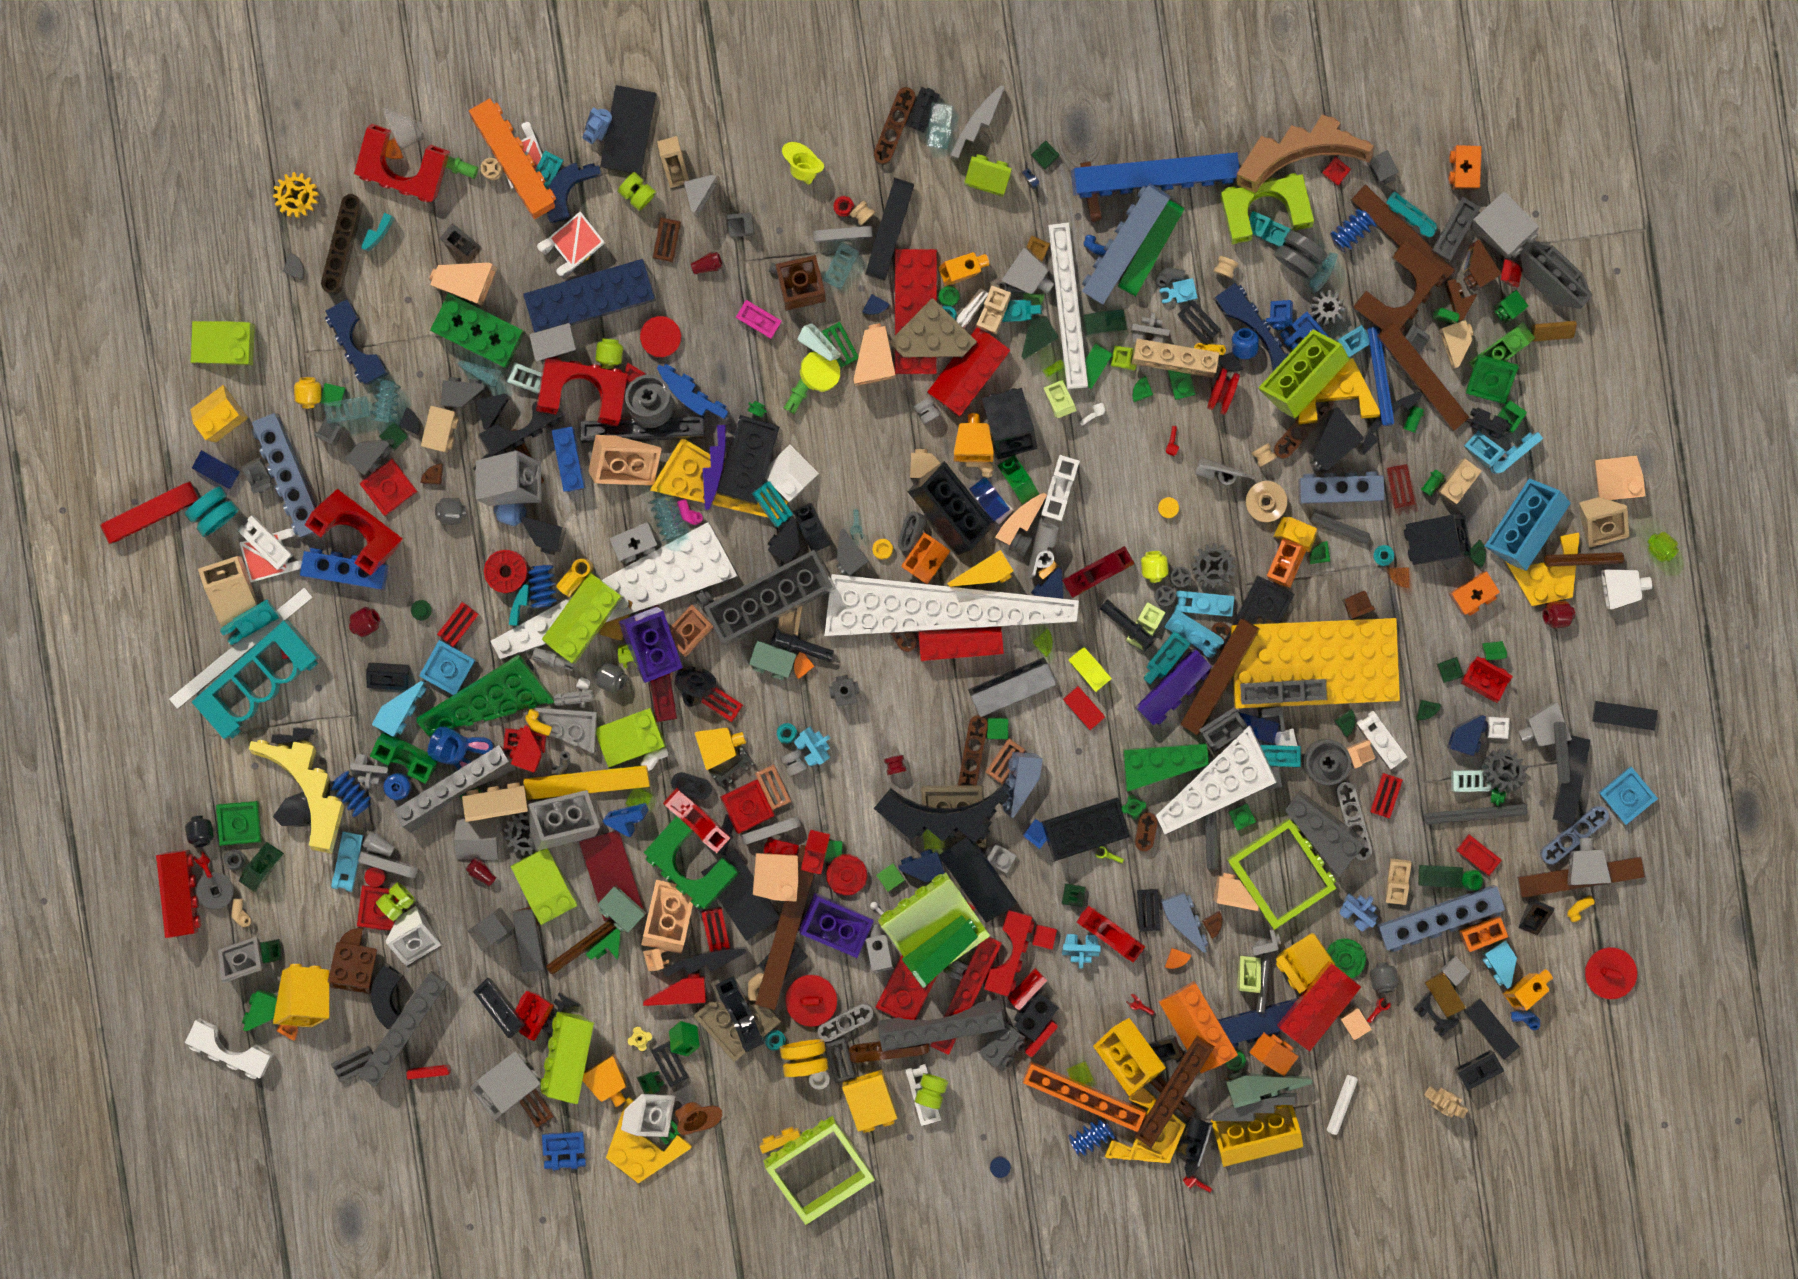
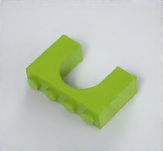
M1292 173L1278 180L1277 178H1269L1264 181L1256 193L1243 187L1237 189L1236 187H1228L1221 192L1220 199L1231 245L1252 240L1253 233L1249 221L1248 208L1252 202L1261 197H1273L1285 205L1293 231L1313 227L1314 219L1303 174L1297 175Z

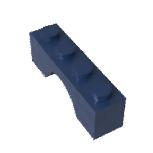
M346 299L325 310L328 315L325 319L329 327H334L337 335H335L338 344L340 346L344 345L347 351L344 355L350 365L354 364L357 370L354 374L358 381L369 385L388 375L389 372L379 355L364 354L356 347L353 341V330L360 318L351 301Z

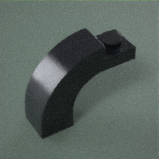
M388 963L377 974L371 991L374 1013L386 1029H390L400 1016V1013L393 1004V991L404 976Z
M732 976L716 984L720 1000L734 1023L745 1052L764 1044L756 1017L735 977Z

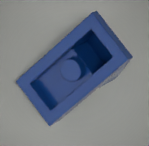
M643 803L610 811L603 819V822L625 836L631 837L635 831L633 823L642 821L649 809L647 804Z

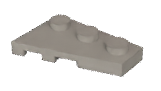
M535 708L539 713L537 718L539 722L552 727L550 736L595 753L598 712Z

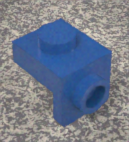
M1291 300L1271 301L1270 318H1266V323L1275 330H1283L1285 327L1292 326L1293 302Z

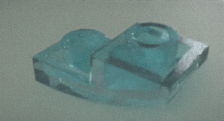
M1330 252L1321 265V269H1324V272L1317 271L1313 279L1310 280L1309 288H1312V294H1316L1327 282L1334 269L1338 254Z

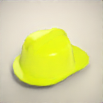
M788 142L782 147V154L790 163V172L794 178L804 181L809 185L817 173L823 171L824 163L807 146L797 142Z

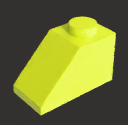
M1085 647L1068 659L1095 692L1112 679Z

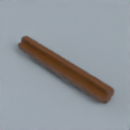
M1622 552L1560 554L1544 557V565L1546 567L1624 563V554Z
M612 919L608 920L546 966L549 973L555 974L617 928L614 925L615 922Z

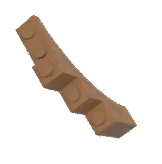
M1322 114L1311 133L1307 132L1304 128L1291 125L1280 144L1272 138L1261 136L1237 173V185L1256 193L1264 181L1276 171L1292 162L1307 157L1342 155L1369 163L1373 158L1374 145L1367 140H1360L1352 136L1347 131H1340L1341 122L1334 117H1327Z

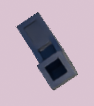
M576 162L562 169L554 177L548 188L552 190L556 197V200H554L555 208L547 212L551 224L571 219L568 207L570 190L579 182L603 176L599 165L595 166V163L587 164L580 170Z

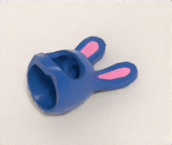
M439 727L431 736L427 751L433 760L454 765L459 770L471 763L470 760L464 758L467 750L485 754L493 749V743L485 737H464L451 728Z

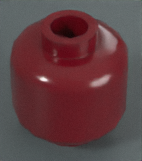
M1564 600L1550 602L1543 609V621L1553 629L1568 627L1575 618V610L1569 602Z
M363 607L350 615L349 629L353 634L366 637L379 629L380 616L375 609Z

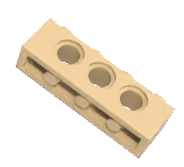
M1137 339L1134 344L1131 364L1213 378L1217 370L1219 353Z

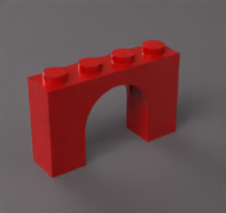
M370 124L365 131L354 174L358 175L361 180L375 181L383 188L397 189L400 194L417 196L420 201H434L438 196L450 151L430 144L425 149L417 175L412 177L397 175L389 168L385 155L392 130Z
M558 357L546 358L542 368L536 411L556 415L559 409L562 387L571 380L584 379L591 382L600 394L597 423L618 426L621 419L628 373H623L622 370L616 368L610 370L602 369L600 365L586 366L582 365L579 361L565 362L561 361Z
M338 488L312 511L305 523V526L319 537H322L336 525H348L357 529L365 537L367 545L362 549L354 563L369 575H372L396 552L403 540L402 537Z

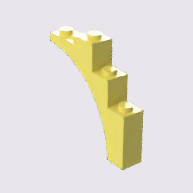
M264 740L251 741L249 750L253 755L266 758L278 764L290 773L302 787L311 812L309 846L312 850L332 854L344 805L337 797L328 796L326 798L330 777L325 770L319 768L312 770L316 755L315 747L312 746V743L303 740L300 743L293 742L292 749L283 744L272 746Z

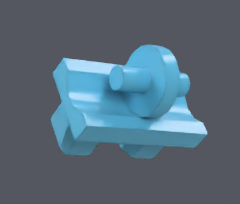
M810 726L802 731L800 736L794 741L799 750L806 746L809 748L811 753L805 757L809 766L820 765L831 758L827 753L830 747L826 742L831 738L829 734L823 737L820 731L815 733Z
M1067 934L1065 944L1062 947V955H1071V962H1078V968L1083 969V963H1091V957L1085 956L1099 957L1101 946L1098 945L1096 935H1086L1085 945H1077L1078 935Z

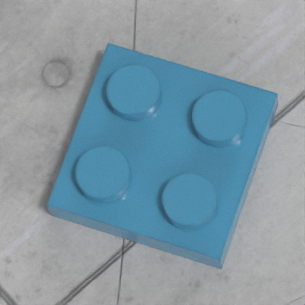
M439 640L419 676L454 695L459 692L476 659Z
M1631 766L1598 792L1624 825H1627L1658 799Z

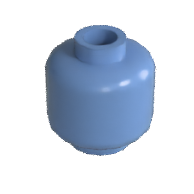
M523 503L495 505L494 513L500 523L516 526L522 523V517L526 516V508Z

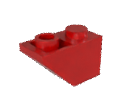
M526 724L524 728L520 727L516 737L519 740L517 748H512L509 758L512 759V765L534 773L537 771L543 750L534 731Z

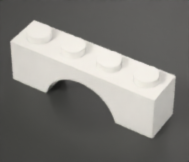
M201 1018L195 1020L185 1041L186 1044L190 1045L189 1048L199 1053L203 1051L214 1061L222 1060L227 1063V1067L233 1070H238L239 1068L245 1071V1075L252 1079L264 1076L274 1053L258 1045H254L245 1052H232L220 1042L218 1026Z

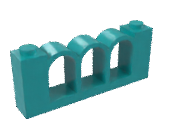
M284 620L197 696L192 703L223 739L229 737L233 739L241 733L240 728L244 725L241 721L252 718L258 710L259 703L275 698L279 693L280 684L295 680L301 671H311L319 664L317 660L320 658V655L289 620ZM275 642L293 663V671L285 679L276 675L260 656ZM253 661L271 681V692L266 697L256 695L238 675ZM231 681L239 687L250 702L249 711L244 716L236 715L217 694Z

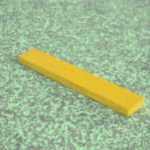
M647 765L525 778L524 787L527 800L559 797L586 790L588 793L650 787Z

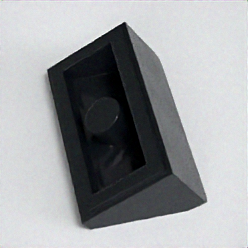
M368 663L366 669L367 688L408 690L409 665Z

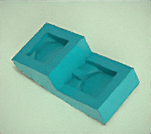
M1252 211L1249 221L1253 235L1277 247L1285 246L1284 238L1289 230L1292 229Z
M384 213L377 232L368 229L361 248L367 252L373 249L387 234L395 218Z
M523 585L517 594L511 609L509 625L519 626L521 605L529 606V589L531 585Z

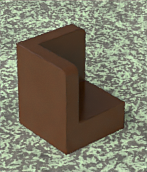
M1361 591L1342 599L1350 619L1375 610L1366 591Z

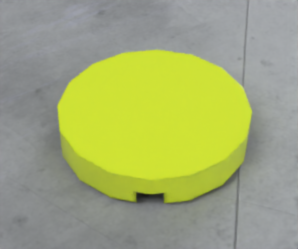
M813 351L801 361L800 376L808 388L825 392L838 383L840 366L836 359L829 361Z

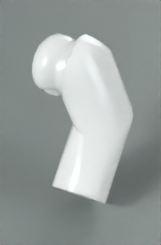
M663 747L647 753L640 762V766L647 765L648 771L652 770L659 759L668 756L667 749Z

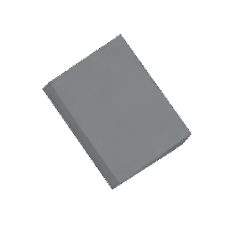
M709 175L684 182L690 209L694 216H699L718 183L716 176Z
M570 323L529 334L535 361L574 351L577 347V341Z
M457 818L454 837L456 858L474 859L476 857L483 860H498L499 818H486L465 822V818Z
M257 937L218 950L221 981L223 983L268 967L267 963L262 961L261 946Z

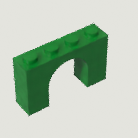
M676 816L643 853L647 856L645 859L653 867L657 865L662 870L660 873L668 881L672 879L677 884L675 887L683 895L687 893L692 898L691 903L698 909L701 907L707 909L740 872L728 860L721 858L703 878L691 880L684 877L677 868L676 855L681 845L694 831Z

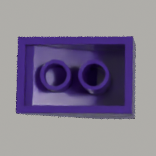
M655 607L619 621L625 642L644 683L683 668L662 609Z
M814 893L798 931L801 935L858 958L874 920L830 898Z

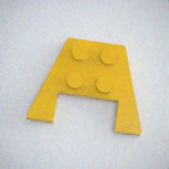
M1349 358L1350 360L1304 408L1299 415L1298 424L1317 423L1316 402L1347 399L1359 400L1361 419L1380 417V410L1353 358Z
M1579 532L1559 536L1563 554H1578ZM1506 562L1508 569L1516 579L1530 606L1573 597L1576 566L1546 567L1544 562L1530 565L1527 571Z
M1144 1087L1128 1098L1130 1101L1148 1108L1143 1121L1157 1100ZM1173 1114L1152 1148L1135 1138L1132 1147L1111 1139L1104 1156L1110 1159L1118 1158L1123 1160L1170 1163L1186 1125Z
M629 1096L626 1099L606 1159L634 1181L640 1183L690 1150L692 1145L680 1135H677L664 1151L646 1136H636L622 1131L624 1110L635 1101Z

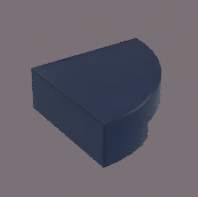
M1027 168L1021 172L1032 190L1039 186V180L1032 174L1030 169Z
M871 294L862 313L876 315L885 311L890 304Z

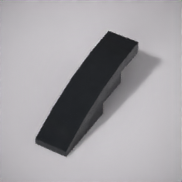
M1570 735L1572 740H1569L1567 743L1570 782H1558L1552 820L1573 824L1584 780L1590 739Z
M731 947L702 952L664 967L663 972L667 977L685 967L689 975L705 965L712 972L747 953L748 949L747 947Z

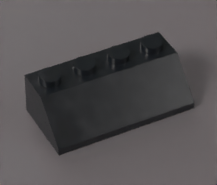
M945 461L918 479L907 491L957 555L971 551L995 525Z

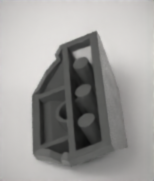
M1534 240L1524 246L1520 253L1524 277L1554 305L1581 309L1592 297V293L1588 288L1583 273L1553 245Z

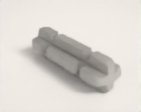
M592 690L554 695V704L556 706L591 702L594 700Z

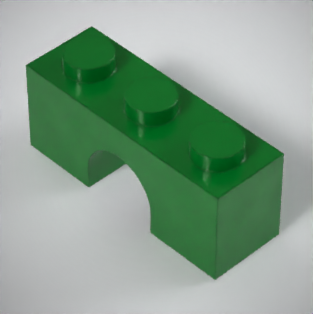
M385 732L378 737L370 754V757L386 765L393 762L404 765L409 770L407 775L425 784L432 777L438 761L433 760L428 755V752Z

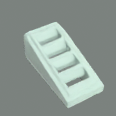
M811 323L802 328L797 339L799 342L829 361L840 358L841 353L815 325Z
M513 363L506 382L538 394L542 373L518 363ZM518 369L522 370L518 381L514 380ZM526 372L530 373L526 384H523ZM534 375L538 376L534 387H531Z
M1451 770V791L1453 792L1492 791V783H1487V787H1483L1482 773L1484 770ZM1459 775H1463V787H1459ZM1467 775H1471V787H1467ZM1475 775H1479V787H1475Z

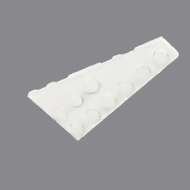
M1251 725L1156 815L1164 834L1277 782Z

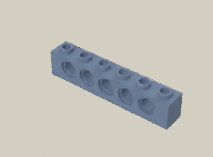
M273 413L252 422V434L256 440L259 439L261 447H259L262 457L268 460L270 465L267 466L271 478L275 477L278 484L275 488L279 497L283 496L285 501L283 507L287 516H291L293 520L291 524L295 535H299L300 538L314 534L312 530L305 526V523L317 505L279 414ZM273 432L276 439L272 444H269L266 438L269 433ZM281 451L284 459L282 462L277 463L274 457L277 452ZM289 470L292 478L290 481L285 482L282 475L285 471ZM293 490H298L300 493L297 501H293L290 497ZM301 509H306L308 512L305 520H301L298 516Z
M1492 885L1378 924L1377 928L1384 948L1395 952L1403 949L1402 945L1421 943L1422 938L1430 936V939L1442 935L1441 932L1448 929L1450 932L1461 929L1463 924H1477L1481 922L1483 917L1494 918L1500 916V912L1504 911L1505 908L1498 887ZM1477 902H1485V909L1483 911L1476 910ZM1464 907L1466 910L1465 916L1457 918V909ZM1440 914H1445L1446 922L1438 925L1436 922L1437 917ZM1420 921H1425L1427 924L1426 929L1419 932L1417 924ZM1400 928L1407 929V935L1404 938H1398L1397 931Z

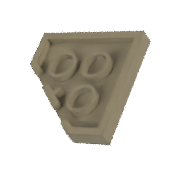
M933 298L889 342L903 358L963 357L977 343Z
M922 786V805L934 808L967 806L984 799V786ZM960 830L955 834L960 841L967 837ZM987 836L984 840L978 839L976 843L979 848L987 847Z
M709 1001L693 1015L733 1062L746 1053L734 1023L722 1002ZM749 1004L759 1024L763 1038L781 1020L771 1009Z

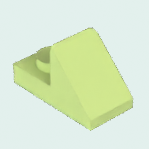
M1063 380L1044 387L1047 399L1057 419L1077 411Z

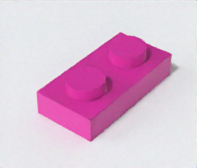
M748 300L744 302L735 317L770 339L773 338L782 322Z

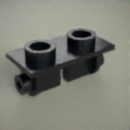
M921 87L906 126L925 133L940 94L936 93L933 89Z
M1479 407L1477 409L1472 408L1470 415L1473 418L1466 420V422L1471 423V428L1478 431L1485 429L1489 431L1490 436L1497 439L1508 436L1504 431H1509L1511 423H1508L1509 420L1494 415L1491 422L1488 421L1491 413Z

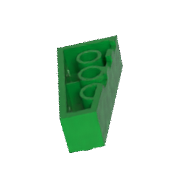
M1206 743L1123 749L1125 789L1127 792L1209 765Z

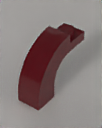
M1123 546L1071 574L1062 581L1071 597L1074 598L1135 563L1127 548Z

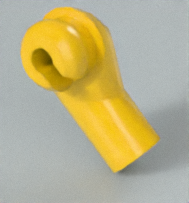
M530 709L528 715L525 716V720L530 728L535 732L549 736L552 727L539 722L537 719L539 716L538 711Z

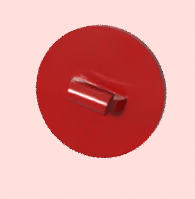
M1602 948L1596 951L1587 961L1585 967L1586 983L1592 992L1602 998H1621L1628 994L1636 983V964L1628 953L1619 948Z
M804 975L796 979L788 988L785 1000L786 1008L789 1015L797 1023L810 1027L819 1026L833 1016L837 1006V994L833 985L827 979L818 975Z

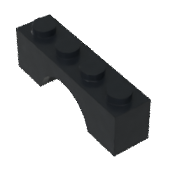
M536 401L532 404V419L524 428L509 431L496 424L478 434V438L489 457L505 454L508 448L512 446L517 448L525 443L524 439L529 436L535 438L542 434L543 428L547 426L552 428L561 423L560 419L563 417V413L560 408L556 415L536 411Z

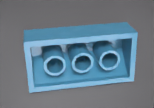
M1529 478L1485 544V547L1510 565L1527 571L1571 504L1570 501L1560 490Z

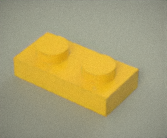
M793 1126L782 1130V1134L774 1137V1134L763 1138V1142L759 1146L762 1154L781 1147L788 1141H794L801 1135L799 1128L793 1129Z

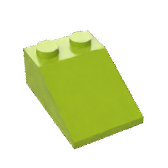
M192 321L190 363L253 366L255 324L230 321Z
M652 707L596 728V736L608 767L666 746Z
M549 848L542 849L511 865V869L541 925L578 906L577 897Z

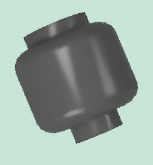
M442 498L435 505L436 520H439L442 525H458L461 523L462 518L466 517V506L462 505L459 498Z
M606 663L602 667H598L595 672L597 686L611 693L622 690L626 684L627 676L624 669L619 666Z
M1388 962L1377 963L1376 968L1370 971L1372 988L1378 991V994L1394 992V988L1399 985L1397 970L1394 966H1389Z

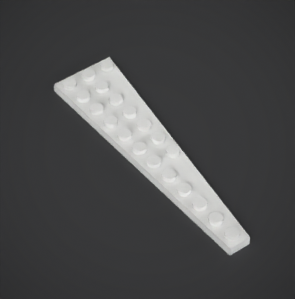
M709 522L603 579V582L624 596L606 622L738 577ZM572 597L491 640L499 658L502 660L546 644L542 640L543 636ZM628 600H630V601L633 602L631 609H629V607H628V606H629V601H628Z
M832 574L831 579L836 589L829 592L825 636L1077 622L1079 601Z

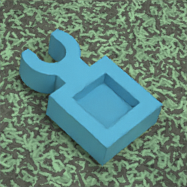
M1193 278L1172 283L1173 289L1163 287L1159 290V293L1167 292L1169 295L1167 299L1161 301L1163 304L1169 303L1172 298H1176L1177 303L1198 298Z

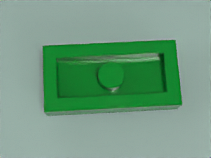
M1167 370L1175 400L1196 395L1191 374Z

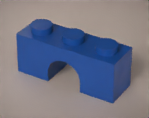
M567 427L552 430L563 492L586 489L583 469L581 468L578 456L575 428Z

